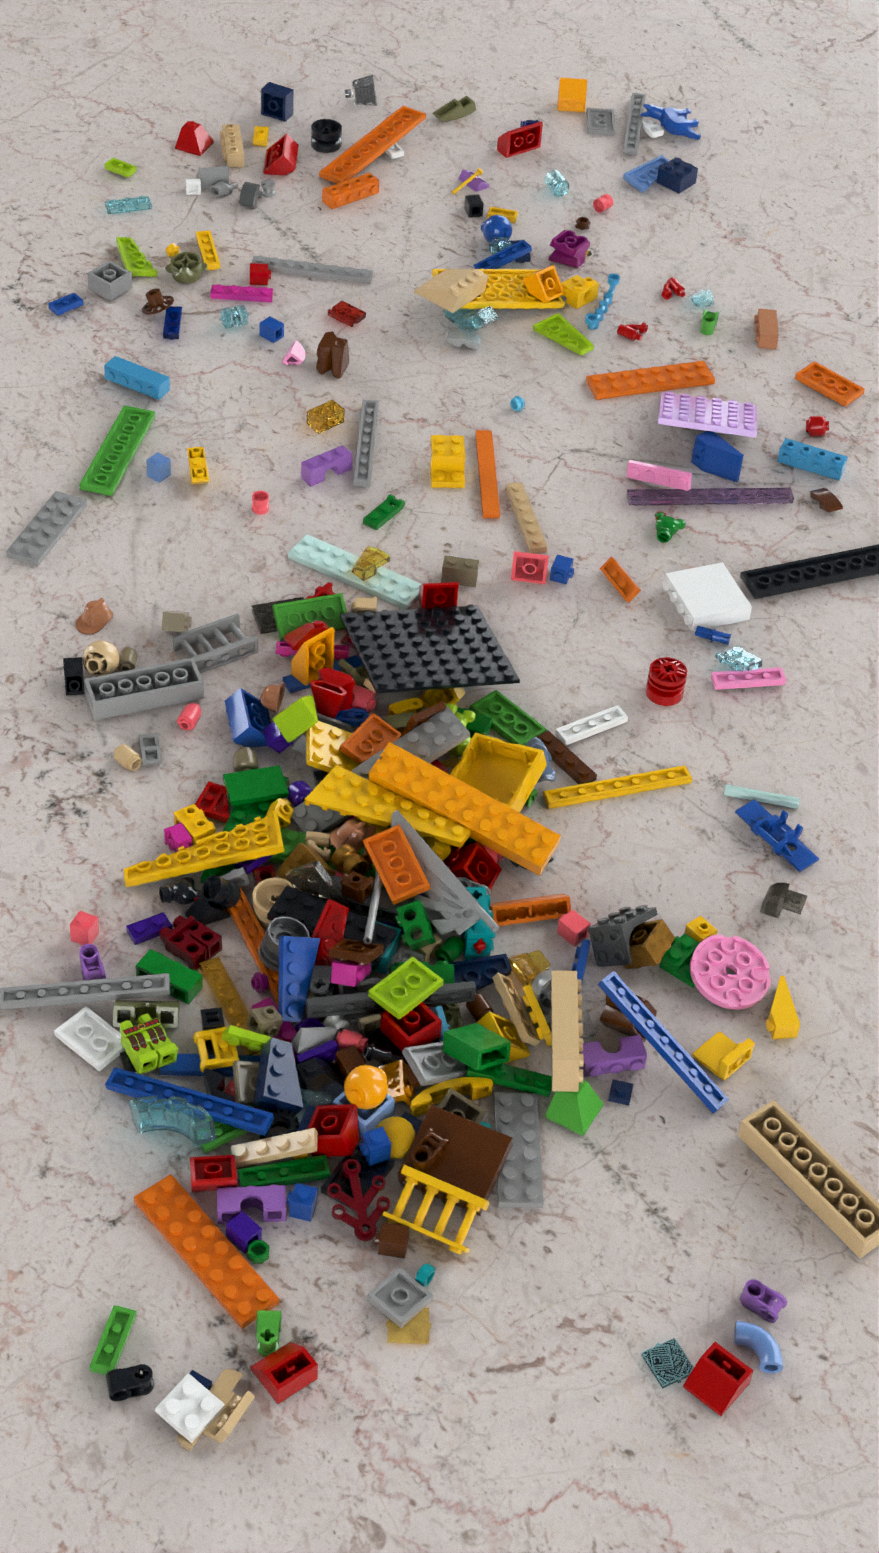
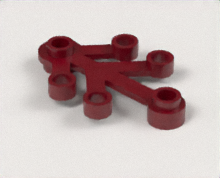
M348 1159L343 1164L342 1172L350 1180L353 1198L342 1192L341 1187L336 1183L328 1186L327 1195L329 1198L336 1199L356 1211L358 1219L347 1214L345 1207L341 1204L333 1206L332 1217L354 1228V1234L359 1240L370 1241L376 1236L377 1227L375 1224L383 1212L388 1211L390 1208L389 1198L381 1196L377 1199L376 1209L367 1217L366 1209L378 1192L385 1188V1179L382 1176H375L372 1179V1186L363 1197L358 1177L361 1165L355 1159ZM349 1165H355L356 1168H355V1169H349L348 1166H349ZM380 1181L382 1182V1185L377 1186L375 1185V1182ZM337 1189L338 1193L333 1194L330 1190ZM386 1202L387 1206L382 1207L379 1203ZM335 1210H341L343 1213L338 1215L335 1213ZM368 1227L370 1230L365 1232L361 1228Z

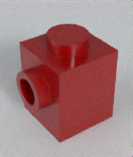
M250 263V285H268V279H271V270H268V264Z

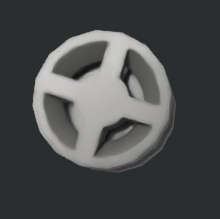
M267 179L261 182L262 196H275V181Z

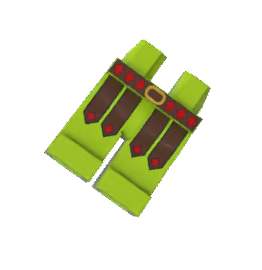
M147 1013L138 1018V1025L133 1026L129 1020L120 1023L121 1045L138 1074L141 1075L155 1070L157 1066L160 1068L176 1062L178 1047L175 1043H171L158 1018L152 1019ZM149 1062V1065L143 1067V1064Z

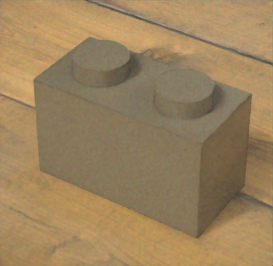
M444 556L441 583L458 582L462 586L476 587L479 560Z
M169 610L163 612V631L185 632L188 631L189 627L191 628L192 617H189V612Z

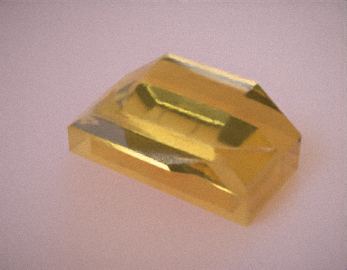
M540 950L508 958L512 972L523 987L531 985L534 978L540 972L548 970L551 966Z

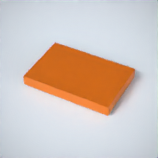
M372 713L346 739L339 750L360 765L383 750L389 742L393 743L398 740L401 733Z

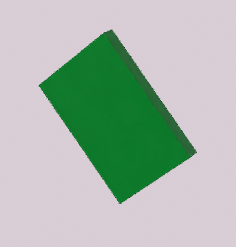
M280 765L223 774V781L231 807L289 797Z

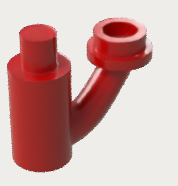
M674 277L667 280L661 293L662 298L666 300L672 297V291L677 296L684 297L686 295L684 287Z
M645 322L642 324H620L617 334L633 341H641V334L647 332L648 325Z

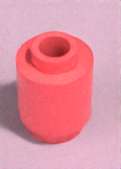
M189 703L184 707L177 719L178 725L183 730L194 729L201 717L200 706L195 703Z
M344 1029L342 1032H338L335 1042L340 1050L355 1045L358 1052L363 1053L369 1039L365 1038L363 1034Z

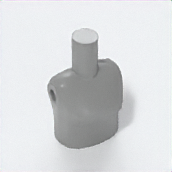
M219 180L216 184L211 185L210 191L216 197L229 195L234 188H237V183L227 184Z

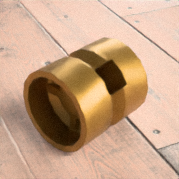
M349 844L340 846L331 858L332 864L339 871H342L343 875H349L352 871H355L364 876L369 868V863Z

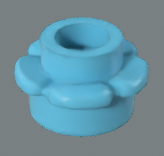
M515 396L511 399L510 405L514 411H522L525 402L520 396Z

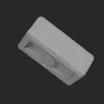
M300 1028L291 1043L297 1054H302L335 1039L336 1028Z

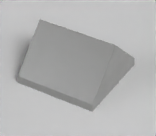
M229 167L199 168L196 179H200L201 189H210L211 185L216 184L219 180L229 184Z

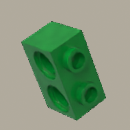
M420 900L397 908L399 915L396 916L399 927H403L405 934H402L405 946L409 945L414 951L436 943L424 904ZM410 913H416L413 920H407ZM416 932H422L419 939H413Z

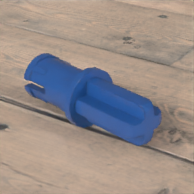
M697 626L695 636L709 639L711 642L716 641L729 645L731 634L716 631V628L713 630Z

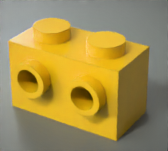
M195 804L174 812V825L179 823L184 825L192 837V846L196 844L197 840L213 835L216 832L214 824L207 820L204 812L201 809L199 810Z

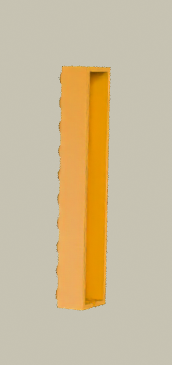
M391 742L387 744L380 755V759H377L369 771V781L470 829V838L539 876L559 846L561 835Z

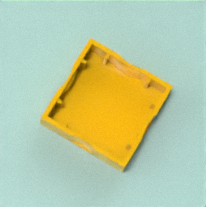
M474 733L463 752L460 762L453 768L450 775L520 813L547 763L543 750L521 744L507 743L498 738Z

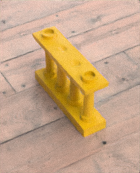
M404 1164L401 1174L406 1176L405 1181L407 1182L393 1214L383 1212L382 1215L388 1218L386 1223L409 1226L417 1232L449 1245L448 1250L461 1255L462 1251L468 1254L470 1249L463 1246L464 1240L476 1212H479L480 1209L487 1211L490 1202ZM418 1182L427 1185L425 1188L427 1191L414 1222L410 1223L401 1219V1216L414 1186H417ZM441 1191L447 1194V1202L434 1232H431L421 1226L435 1194L438 1195V1192ZM462 1200L468 1203L466 1206L468 1210L455 1240L451 1241L442 1237V1234L455 1204Z

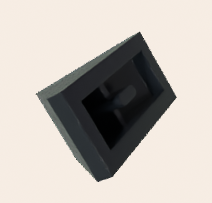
M201 895L185 912L186 918L193 916L195 921L208 925L229 918L230 913L227 908L207 901Z

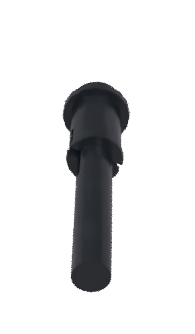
M374 1044L366 1045L364 1048L363 1057L367 1058V1061L376 1060L389 1064L390 1062L403 1060L408 1065L403 1055L394 1054L392 1050L378 1048Z

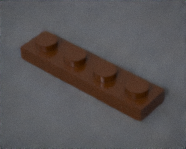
M549 730L537 736L546 746L552 761L578 785L590 783L597 779V774Z

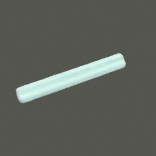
M728 784L724 788L725 796L751 801L755 799L757 802L797 809L799 806V798Z

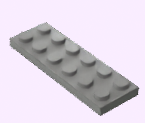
M55 491L6 551L7 557L39 566L85 509L87 500Z
M494 1092L495 1131L512 1137L513 1141L512 1149L497 1179L498 1207L543 1208L538 1093Z

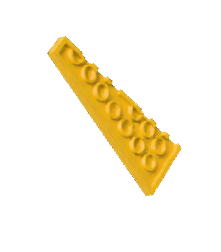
M277 810L272 811L273 815L263 819L260 816L254 818L255 822L250 824H238L232 831H220L197 840L195 845L188 848L181 846L178 848L179 851L170 855L163 853L152 862L150 860L143 861L125 868L124 881L126 888L285 852Z

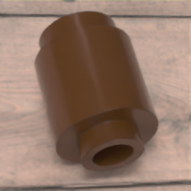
M475 994V1001L466 1002V1008L476 1022L489 1011L494 1013L493 1008L482 994Z

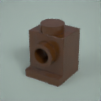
M352 871L349 875L344 874L340 882L342 885L341 894L363 904L373 892L374 878L371 876L367 878L355 871Z

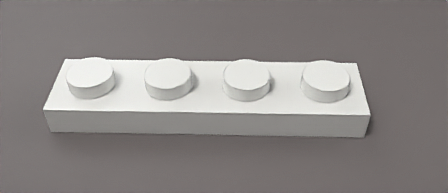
M617 705L556 729L555 735L566 746L626 723L628 716Z

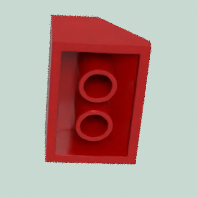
M540 121L507 131L498 137L497 151L508 158L540 148L543 122Z
M287 133L266 150L264 174L286 176L289 172L292 173L296 169L299 145Z

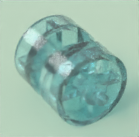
M244 305L234 306L233 309L231 307L221 308V318H219V321H222L225 329L233 328L235 324L237 326L248 324L249 312L247 313Z

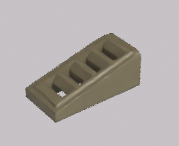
M380 1014L358 1018L356 1023L359 1033L364 1035L366 1032L380 1028Z

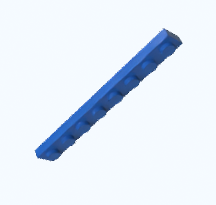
M614 971L597 984L713 1114L729 1100Z
M114 1067L105 1083L108 1090L263 1136L266 1135L274 1119L273 1113L117 1067Z

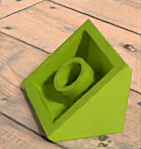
M312 695L299 698L273 718V721L287 742H292L318 723L314 697Z

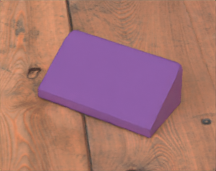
M464 169L459 176V180L464 182L474 173ZM478 176L466 184L476 192L490 186Z

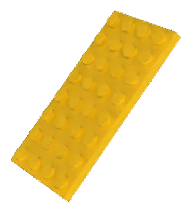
M433 269L431 274L434 278L446 269ZM477 269L489 276L485 292L460 309L564 308L565 302L559 296L544 303L528 293L523 278L541 269Z

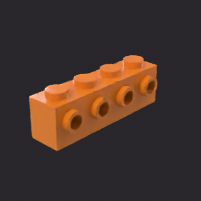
M369 172L323 188L322 202L333 210L379 193L380 180Z

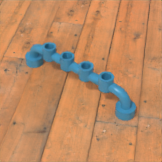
M612 273L608 275L607 282L610 284L608 292L604 293L603 300L599 302V308L595 309V314L589 313L586 315L585 323L588 325V329L595 330L599 328V321L603 320L604 313L608 311V305L612 304L615 287L620 282L618 274Z

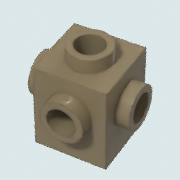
M273 1005L251 1009L246 1026L252 1032L273 1037L279 1034L283 1018Z

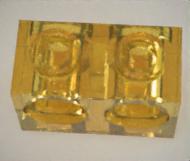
M333 399L307 411V425L318 434L344 423L345 409Z

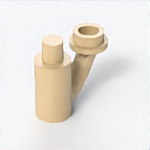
M307 831L305 844L312 847L325 861L330 862L331 850L328 849L332 845L330 834Z

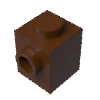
M355 1045L335 1052V1066L344 1080L354 1068L366 1065L363 1053L358 1052Z
M382 1222L381 1231H376L375 1245H379L378 1255L405 1259L410 1227L397 1223Z

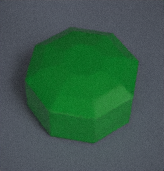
M254 1240L248 1245V1259L254 1264H263L269 1259V1245L264 1240Z

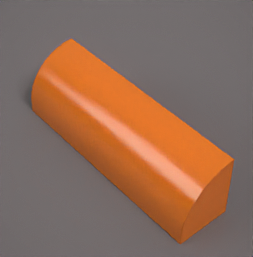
M563 893L491 903V906L488 908L492 910L493 920L497 925L503 926L560 918L563 914H568L571 911L570 896Z

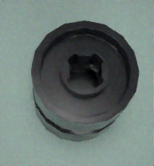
M212 875L203 883L202 896L207 901L225 908H232L239 901L240 888L236 883Z

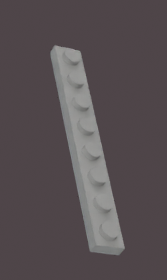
M632 93L623 148L624 154L637 155L642 116L640 114L644 110L643 105L646 94Z
M254 256L251 262L268 264V270H271V272L371 284L373 277L372 270L324 265L322 263H308L307 261L300 262L291 259L284 260L275 257Z
M362 400L353 486L370 487L378 400Z
M165 973L0 988V1010L170 995V975Z

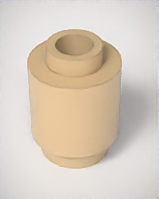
M127 744L119 745L114 750V759L127 770L135 771L141 766L142 759L140 755Z

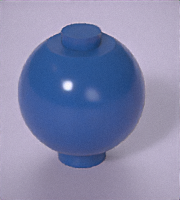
M493 215L482 223L481 231L489 243L501 245L510 239L512 225L506 217Z

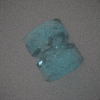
M552 170L546 174L544 183L555 196L561 197L568 192L569 183L559 171Z

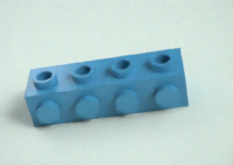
M114 356L104 365L105 379L154 399L160 400L170 391V378L161 373Z
M785 438L780 447L777 462L840 481L845 471L848 457Z

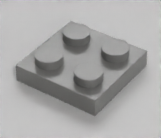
M398 1268L367 1294V1301L402 1328L433 1301V1294L401 1268Z

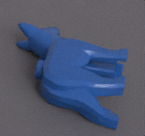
M655 104L643 105L647 111L640 115L659 120L661 126L670 134L700 139L701 135L696 134L692 127L698 126L699 121L697 119L687 120V114H691L689 108L682 110L668 107L661 108Z

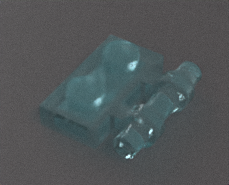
M734 647L731 650L725 651V653L717 652L715 658L720 663L729 665L735 671L742 672L744 669L750 671L762 667L761 659L754 654L746 652L741 647Z

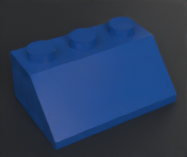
M239 688L225 700L232 739L236 744H240L243 747L267 746L264 729L271 724L268 709L263 706L258 698Z

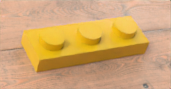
M529 984L523 987L525 995L522 996L526 1008L530 1007L532 1010L528 1012L532 1023L538 1024L536 1032L539 1039H544L548 1047L552 1045L551 1031L534 991Z

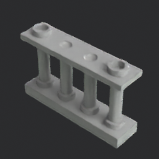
M237 613L174 635L173 650L176 652L184 649L190 658H194L201 674L258 653V638L255 635L248 638L244 636L240 631V615ZM233 632L239 641L230 644L224 634ZM216 637L223 647L213 649L207 640ZM200 643L206 653L197 655L191 646Z

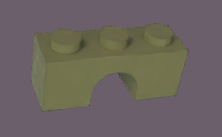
M115 1000L113 1005V1027H120V1023L127 1020L131 1021L132 1025L135 1026L138 1024V1018L148 1013L152 1019L158 1018L163 1028H178L180 1001Z

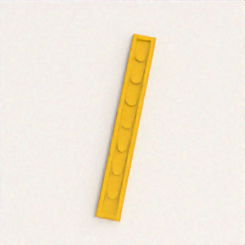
M686 765L545 790L542 796L548 809L688 784L692 782V777Z

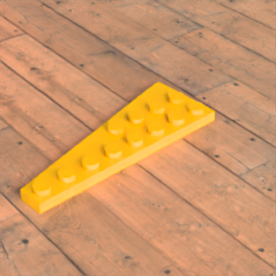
M338 765L305 798V805L307 806L313 804L322 807V810L328 811V809L338 811L343 816H357L361 821L383 827L391 826L392 813L398 810L421 837L430 836L438 840V842L459 848L471 835L470 829Z

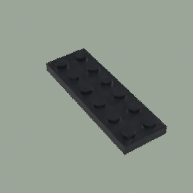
M287 885L268 912L267 919L272 921L278 917L294 918L305 925L311 937L327 901ZM348 911L343 939L363 941L367 918ZM375 922L371 943L384 945L383 953L371 963L378 966L396 938L397 931Z

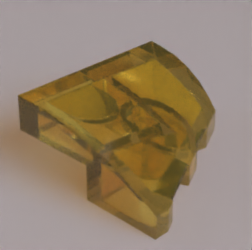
M368 546L353 566L352 573L362 581H365L377 574V568L390 562V556L380 549Z

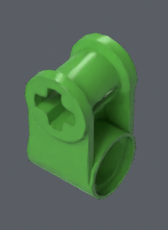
M704 309L700 327L702 334L712 335L714 333L719 317L718 311L715 313Z
M257 1310V1350L263 1357L279 1349L281 1311Z

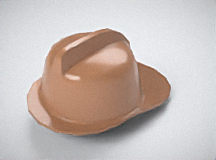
M103 598L86 604L84 612L76 621V628L79 632L83 634L97 633L113 618V613Z
M282 682L281 685L271 684L265 687L260 697L263 706L275 712V716L278 715L284 697L285 682Z
M353 819L347 820L330 834L331 844L336 849L342 845L349 844L356 851H359L365 847L363 840L367 837L366 822H359Z

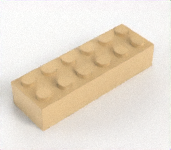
M552 971L551 975L552 1091L579 1092V1083H583V1069H579V1067L584 1066V1054H579V1052H583V1038H579L583 1036V1023H578L582 1021V994H578V992H581V979H577V971Z

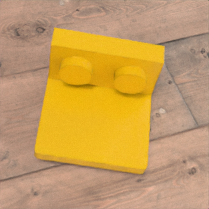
M719 1031L694 1051L692 1056L721 1080L725 1081L751 1059L755 1042L748 1038L743 1043L739 1042L736 1044Z

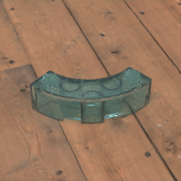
M491 306L479 311H474V309H458L454 313L443 309L445 317L465 331L479 330L499 319Z
M146 1096L129 1101L132 1121L139 1134L156 1130L172 1131L190 1139L195 1147L217 1139L211 1115L200 1105L195 1106L188 1103L187 1099L171 1096L169 1099H157V1096Z

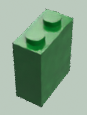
M473 1023L445 1031L442 1051L478 1071L508 1062L511 1041L478 1023Z

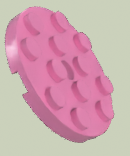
M722 934L708 937L696 947L691 956L690 975L694 985L706 999L720 1007L733 1010L750 1008L763 999L770 987V967L766 958L758 948L743 938L733 936V938L723 937ZM726 969L733 970L735 975H727Z

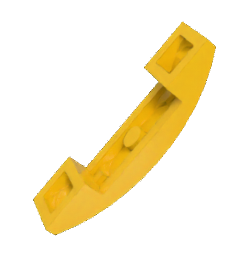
M462 1077L435 1084L422 1091L410 1102L409 1114L414 1117L427 1114L430 1105L440 1103L450 1087L463 1096L469 1095L471 1101L491 1096L493 1081L492 1079L481 1077Z

